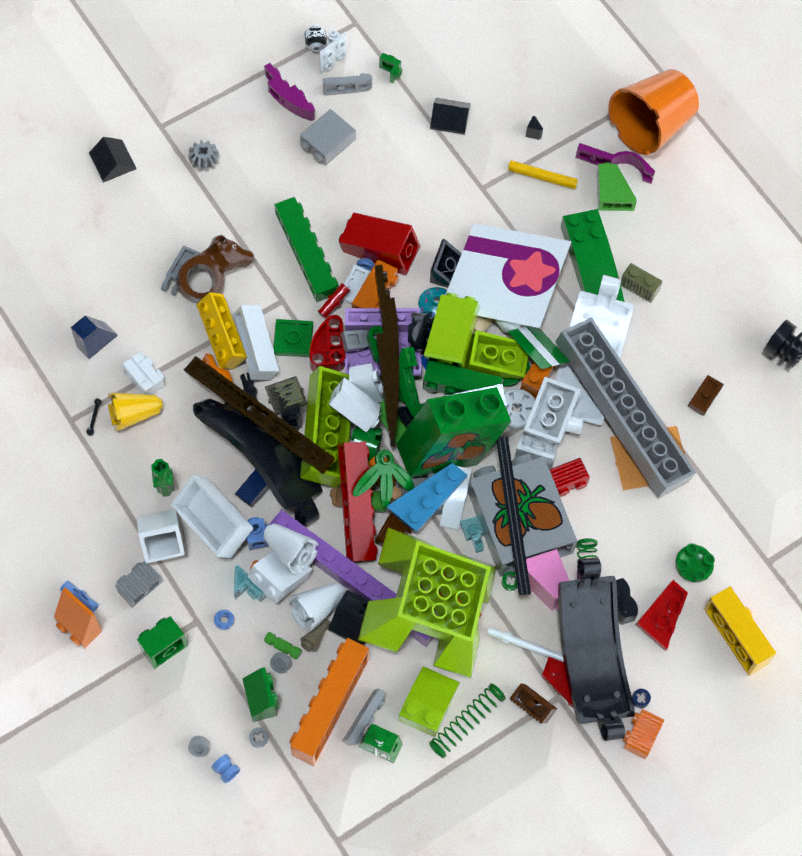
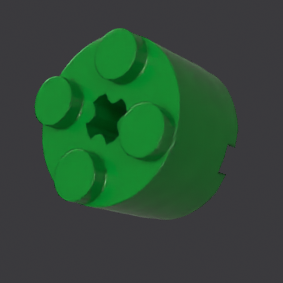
M356 425L351 440L354 442H366V446L369 448V462L379 452L383 429L376 427L372 429L370 427L365 432Z

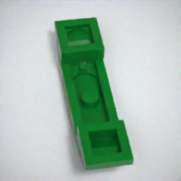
M414 347L402 348L400 352L399 384L404 401L415 418L424 403L420 404L411 368L418 366Z

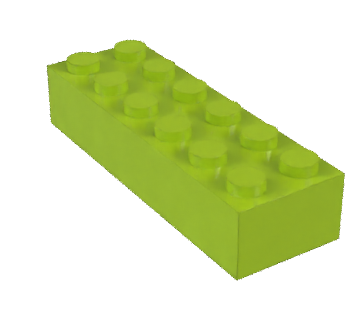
M319 366L310 374L304 436L331 454L335 460L324 474H321L302 460L300 478L336 488L340 484L337 445L349 442L350 420L330 406L329 402L333 390L344 377L349 381V375Z

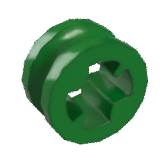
M509 571L503 575L501 584L505 590L514 591L518 588L515 572ZM509 577H511V580L512 578L515 579L514 585L506 583Z

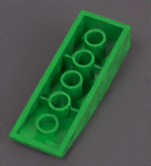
M594 209L563 216L561 230L564 239L572 241L568 252L581 291L598 295L603 275L619 279L599 211ZM620 284L616 300L625 302Z

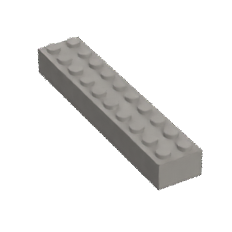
M592 317L561 331L555 341L556 344L570 360V365L657 497L659 498L688 483L696 474L695 470Z

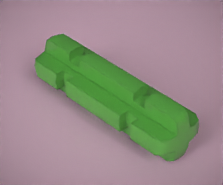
M268 632L264 638L265 643L270 646L273 645L274 648L285 654H290V657L298 659L301 655L302 650L300 648L293 647L291 643L280 637L277 638L271 632Z

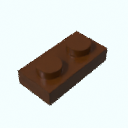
M707 375L689 402L688 407L704 416L724 384Z

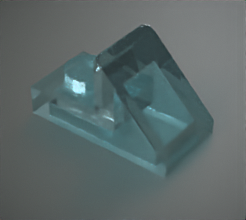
M236 565L234 575L235 600L246 591L253 600L257 598L262 602L266 598V594L257 585L252 583L248 578V574L239 565Z

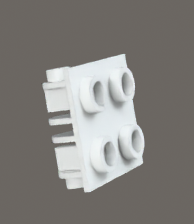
M331 30L328 33V46L319 52L320 74L325 70H329L336 61L343 59L346 55L345 32L340 35L336 30Z

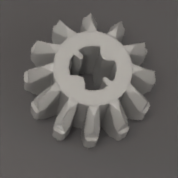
M201 140L200 144L194 142L193 147H190L188 157L193 167L197 166L198 170L204 168L207 171L208 167L214 168V164L218 163L219 151L216 149L215 144H210L209 140L206 143H203Z

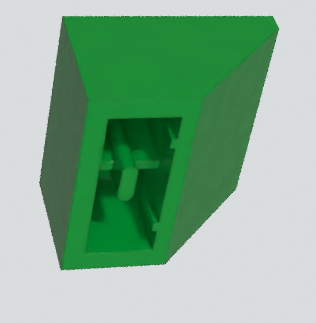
M263 667L242 678L252 722L275 717V710L279 709L276 692L271 693V690H274L271 672L266 673V669Z

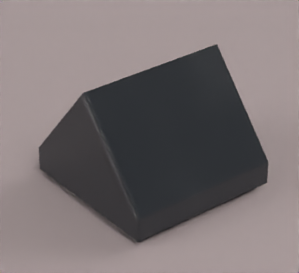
M532 116L527 126L525 137L540 140L543 128L536 116Z

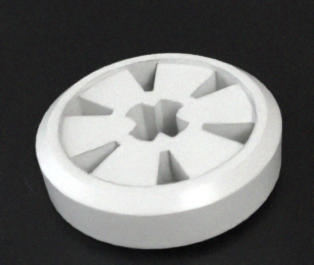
M523 389L507 390L504 392L507 404L506 409L511 419V423L507 428L513 430L524 429L535 403V398ZM513 406L516 408L520 407V411H513Z

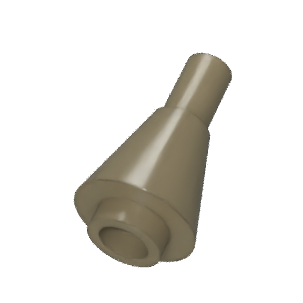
M325 619L319 627H316L300 638L303 649L308 652H315L324 632L331 623L328 619Z

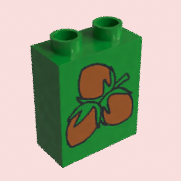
M497 387L430 398L426 400L396 445L406 471L411 478L438 473L451 463L459 467L478 465L511 423V419Z

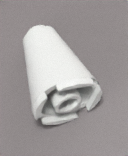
M276 523L268 525L264 530V540L292 574H299L298 570L301 568L307 569L317 555L315 547L318 546V543L314 539Z
M332 583L295 594L288 601L289 605L292 604L294 608L290 611L298 625L302 629L308 628L307 632H310L338 606L345 594V590L341 585Z

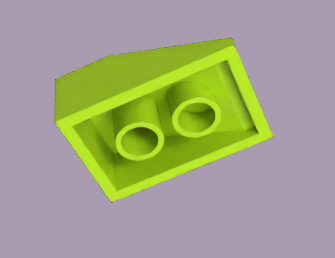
M476 330L472 338L466 369L503 378L523 379L526 373L528 354L514 339Z
M423 666L402 706L398 721L436 737L460 682Z

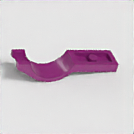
M582 143L578 145L575 158L597 166L603 163L632 165L641 173L642 181L652 184L653 178L651 176L654 177L655 170L640 155L629 151L611 154Z

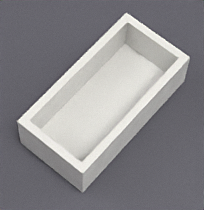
M193 475L171 504L218 557L231 558L253 530L249 522L207 477Z

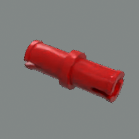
M341 283L336 291L327 297L328 300L318 312L327 319L336 306L339 307L341 305L340 302L351 290Z

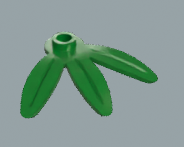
M383 449L375 456L376 464L367 470L357 482L353 490V496L357 497L366 492L380 476L381 504L384 508H387L393 492L392 475L408 492L415 487L409 474L401 466L394 463L393 454L389 450ZM384 456L387 458V463L383 459Z

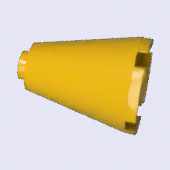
M108 394V399H111L112 402L108 404L109 415L112 425H116L115 431L122 430L160 413V409H163L162 400L157 395Z

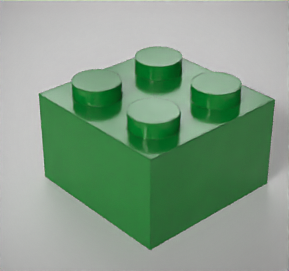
M171 616L160 619L155 627L150 630H144L137 639L142 653L154 669L188 646L184 633Z

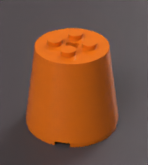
M669 69L615 91L609 100V117L611 124H615L619 131L618 137L628 148L638 154L648 155L659 150L696 115L699 109V98L694 85L687 76L680 71Z

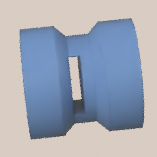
M227 754L221 756L211 767L215 773L221 774V780L225 784L240 772V768L237 765H232L231 758Z

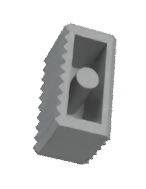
M143 561V563H137L127 576L123 575L116 582L115 588L133 608L163 581L150 564H146Z

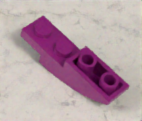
M271 63L264 66L265 76L269 80L268 92L272 97L293 114L309 121L315 120V107L306 100L304 92L301 89L299 90L296 85L290 87L289 83L281 78L277 68H274Z

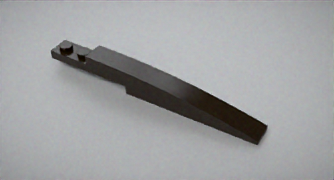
M375 265V281L383 332L376 334V344L391 447L395 443L399 396L398 324L395 298H390L389 288H385V283L388 282L387 271H383L382 265Z
M197 356L184 369L188 375L321 474H324L334 462L335 458L286 423L273 411Z

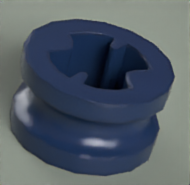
M641 688L634 692L632 695L634 706L639 709L648 706L651 701V695L646 689ZM638 694L640 696L642 694L645 696V703H643V701H641V703L637 701Z

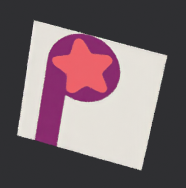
M474 223L446 293L456 294L459 298H465V296L476 298L480 305L477 316L540 328L572 241Z

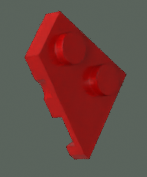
M548 657L541 677L548 684L552 685L553 689L568 702L570 707L574 708L564 662Z

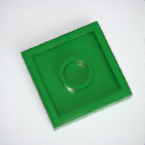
M276 319L273 345L274 355L309 357L313 321Z

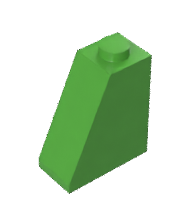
M611 163L599 164L597 169L598 211H634L637 202L636 197L618 165Z

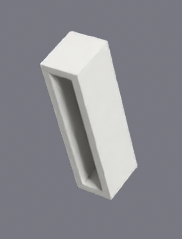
M241 305L233 313V318L247 355L245 361L250 379L271 380L279 372V367L275 359L274 348L271 345L269 331L265 324L261 306Z

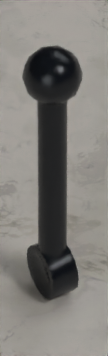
M99 398L94 400L95 407L90 427L86 430L88 436L94 435L93 427L98 407L102 403Z

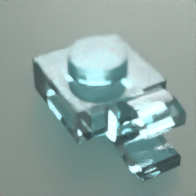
M479 515L460 521L466 541H473L476 553L484 551L481 537L485 536V531Z

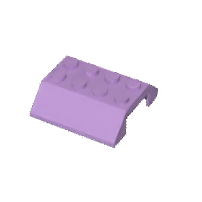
M345 308V331H369L374 326L382 327L379 308ZM396 308L399 357L402 348L411 346V343H408V326L412 323V313H420V308ZM369 347L362 350L345 352V374L349 375L350 367L371 363L374 370H377L379 376H381L379 363L373 360ZM415 351L418 366L411 368L413 376H421V351Z

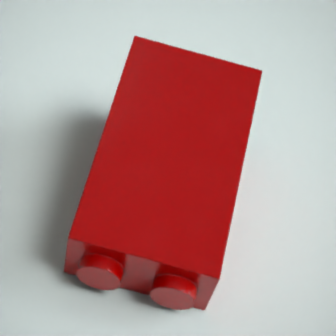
M354 212L351 218L348 219L344 232L339 237V244L344 253L360 259H371L374 264L377 260H380L397 268V273L407 276L421 247L412 225Z

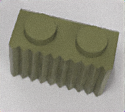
M630 263L622 275L621 287L623 286V288L630 290L636 296L639 295V297L652 303L660 291L663 281Z

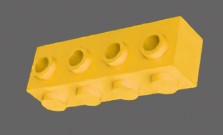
M209 292L196 304L219 367L235 369L247 358L245 349L224 295Z

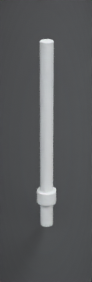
M491 627L488 629L487 635L498 638L505 644L509 645L511 643L540 655L564 662L563 654L515 637L512 635L513 633L508 631L502 632Z

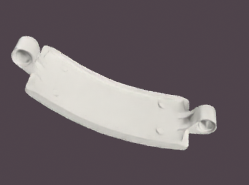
M603 275L598 295L580 291L570 327L592 317L620 358L634 306L633 304L616 300L621 279ZM569 362L560 364L555 381L581 389L565 431L580 435L583 422L601 426L605 416Z

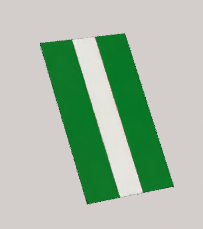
M525 326L507 331L541 369L570 362L540 328Z

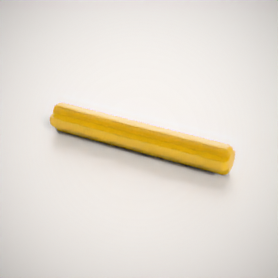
M511 160L508 165L509 171L575 189L578 183L576 178Z

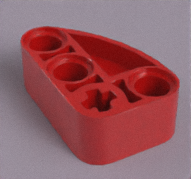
M330 315L319 326L313 336L309 351L310 368L313 372L319 366L338 372L345 368V350L341 338L343 321L338 315ZM331 325H337L338 327H337V328H332V327H330V326H331ZM336 341L339 342V344L333 345L332 342ZM315 360H321L322 362H321V363H315L314 361H315Z

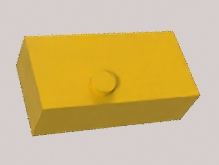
M729 586L710 597L704 611L748 676L769 665L777 653L752 618L753 615L750 609L743 605L732 587Z

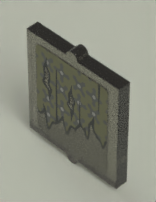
M297 376L265 386L269 398L268 403L272 405L276 415L308 405L303 393L304 388H301Z

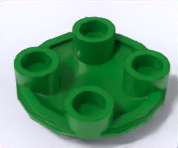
M690 543L678 552L675 560L676 569L685 580L702 582L712 574L715 558L704 547Z

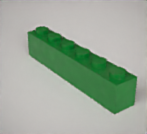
M295 197L275 203V214L316 303L328 299L327 297L332 295L339 287L338 281L330 273L332 272L331 266L323 258L325 257L323 249L318 247L316 243L318 240L315 232L310 230L311 225L308 217L304 218L302 204L300 202L297 203Z

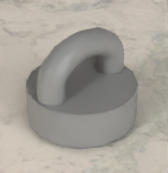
M283 652L276 653L270 660L271 668L277 673H285L292 665L289 656Z
M194 736L189 742L188 750L196 757L205 756L209 750L210 742L203 736Z

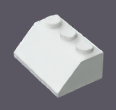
M544 377L524 428L526 434L543 441L560 444L581 389Z

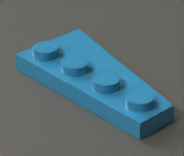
M451 463L389 504L386 509L417 533L464 482L467 474Z

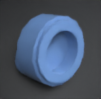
M362 258L357 261L356 265L371 271L374 267V262L371 259Z

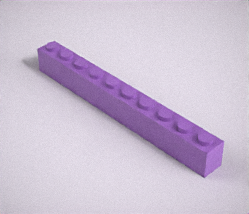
M282 509L270 522L269 525L276 523L314 539L318 546L315 547L317 555L312 563L349 591L368 601L396 598L397 594ZM411 630L409 633L411 637L425 647L434 638L415 630Z

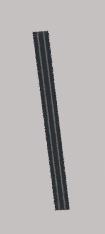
M500 437L496 440L518 594L519 596L530 595L531 589L508 437Z

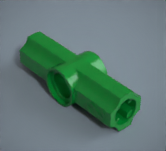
M156 459L151 465L153 486L157 488V492L162 494L163 497H167L174 491L172 468H169L168 463L163 461V459Z

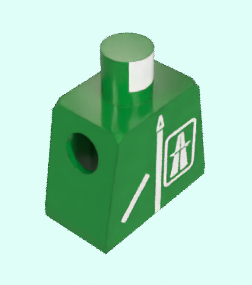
M371 724L367 728L359 748L391 763H395L403 744L397 734Z

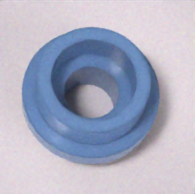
M220 610L214 616V623L219 629H229L234 623V616L228 610ZM224 617L228 619L226 623H222L220 620Z

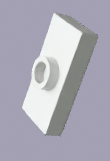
M354 264L344 283L351 291L342 299L343 301L352 304L371 271Z

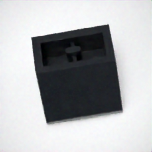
M346 590L335 610L328 631L345 640L349 638L365 646L366 642L360 641L358 638L369 601Z

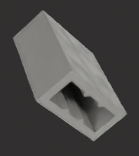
M331 109L300 134L301 147L305 151H309L316 161L322 162L325 166L356 140V130Z

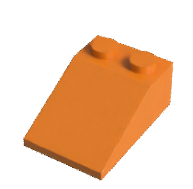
M65 587L61 592L54 614V619L57 623L55 626L63 634L67 632L71 636L69 639L77 647L81 645L85 649L102 630L94 613Z

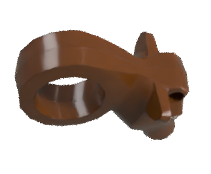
M223 235L215 236L206 250L187 260L181 266L176 277V286L180 294L192 302H199L209 292L221 294L224 285V272L240 266H249L254 260V255L251 251L243 249L236 242L227 239ZM192 268L206 270L212 279L210 291L206 293L193 291L187 283L188 270Z

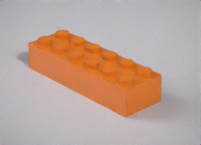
M349 638L346 639L345 643H340L336 652L338 654L336 660L330 662L326 679H321L318 685L319 692L317 696H313L309 702V712L307 715L303 714L299 722L300 729L298 733L294 732L289 741L292 756L312 766L315 765L369 661V648Z

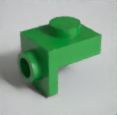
M381 54L379 57V68L390 72V82L394 83L396 78H400L403 71L401 69V60L396 59L392 55Z

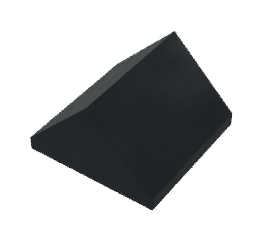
M436 98L433 103L430 129L465 135L471 103Z
M102 137L89 152L103 183L136 170V166L122 139Z
M442 239L431 267L430 283L448 288L462 253L446 239Z

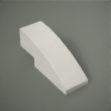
M457 466L467 474V478L444 502L439 527L459 531L472 469Z

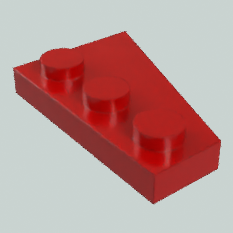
M674 580L666 586L635 624L665 651L668 650L671 636L674 633L675 625L688 595V592Z

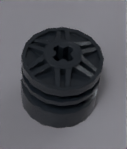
M786 319L772 335L763 352L773 359L781 353L780 364L785 363L789 359L786 368L790 370L802 360V332L795 336L794 333L797 326Z

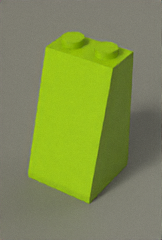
M453 293L441 294L424 357L427 361H435L466 369L480 305L474 297L465 296V298L457 297L458 295Z

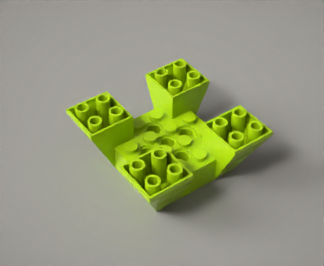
M387 528L378 565L402 573L396 598L368 602L358 640L396 653L411 630H415L439 639L433 666L471 678L480 642L478 620L483 602L489 603L497 566L464 554H460V556L439 549L425 540Z

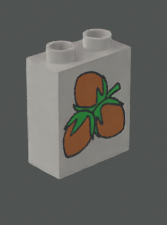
M529 454L514 458L512 460V468L526 559L557 549L560 558L573 554L577 539L545 458L540 457L533 460ZM486 466L473 473L474 478L470 479L468 494L494 564L497 566L498 575L502 577L506 572H515L501 470L496 471L494 466Z

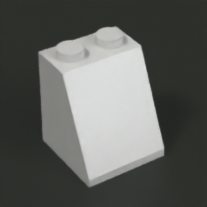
M175 509L137 517L138 535L146 564L185 555Z

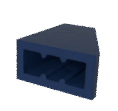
M86 315L71 326L77 348L88 359L92 358L118 336L105 322Z

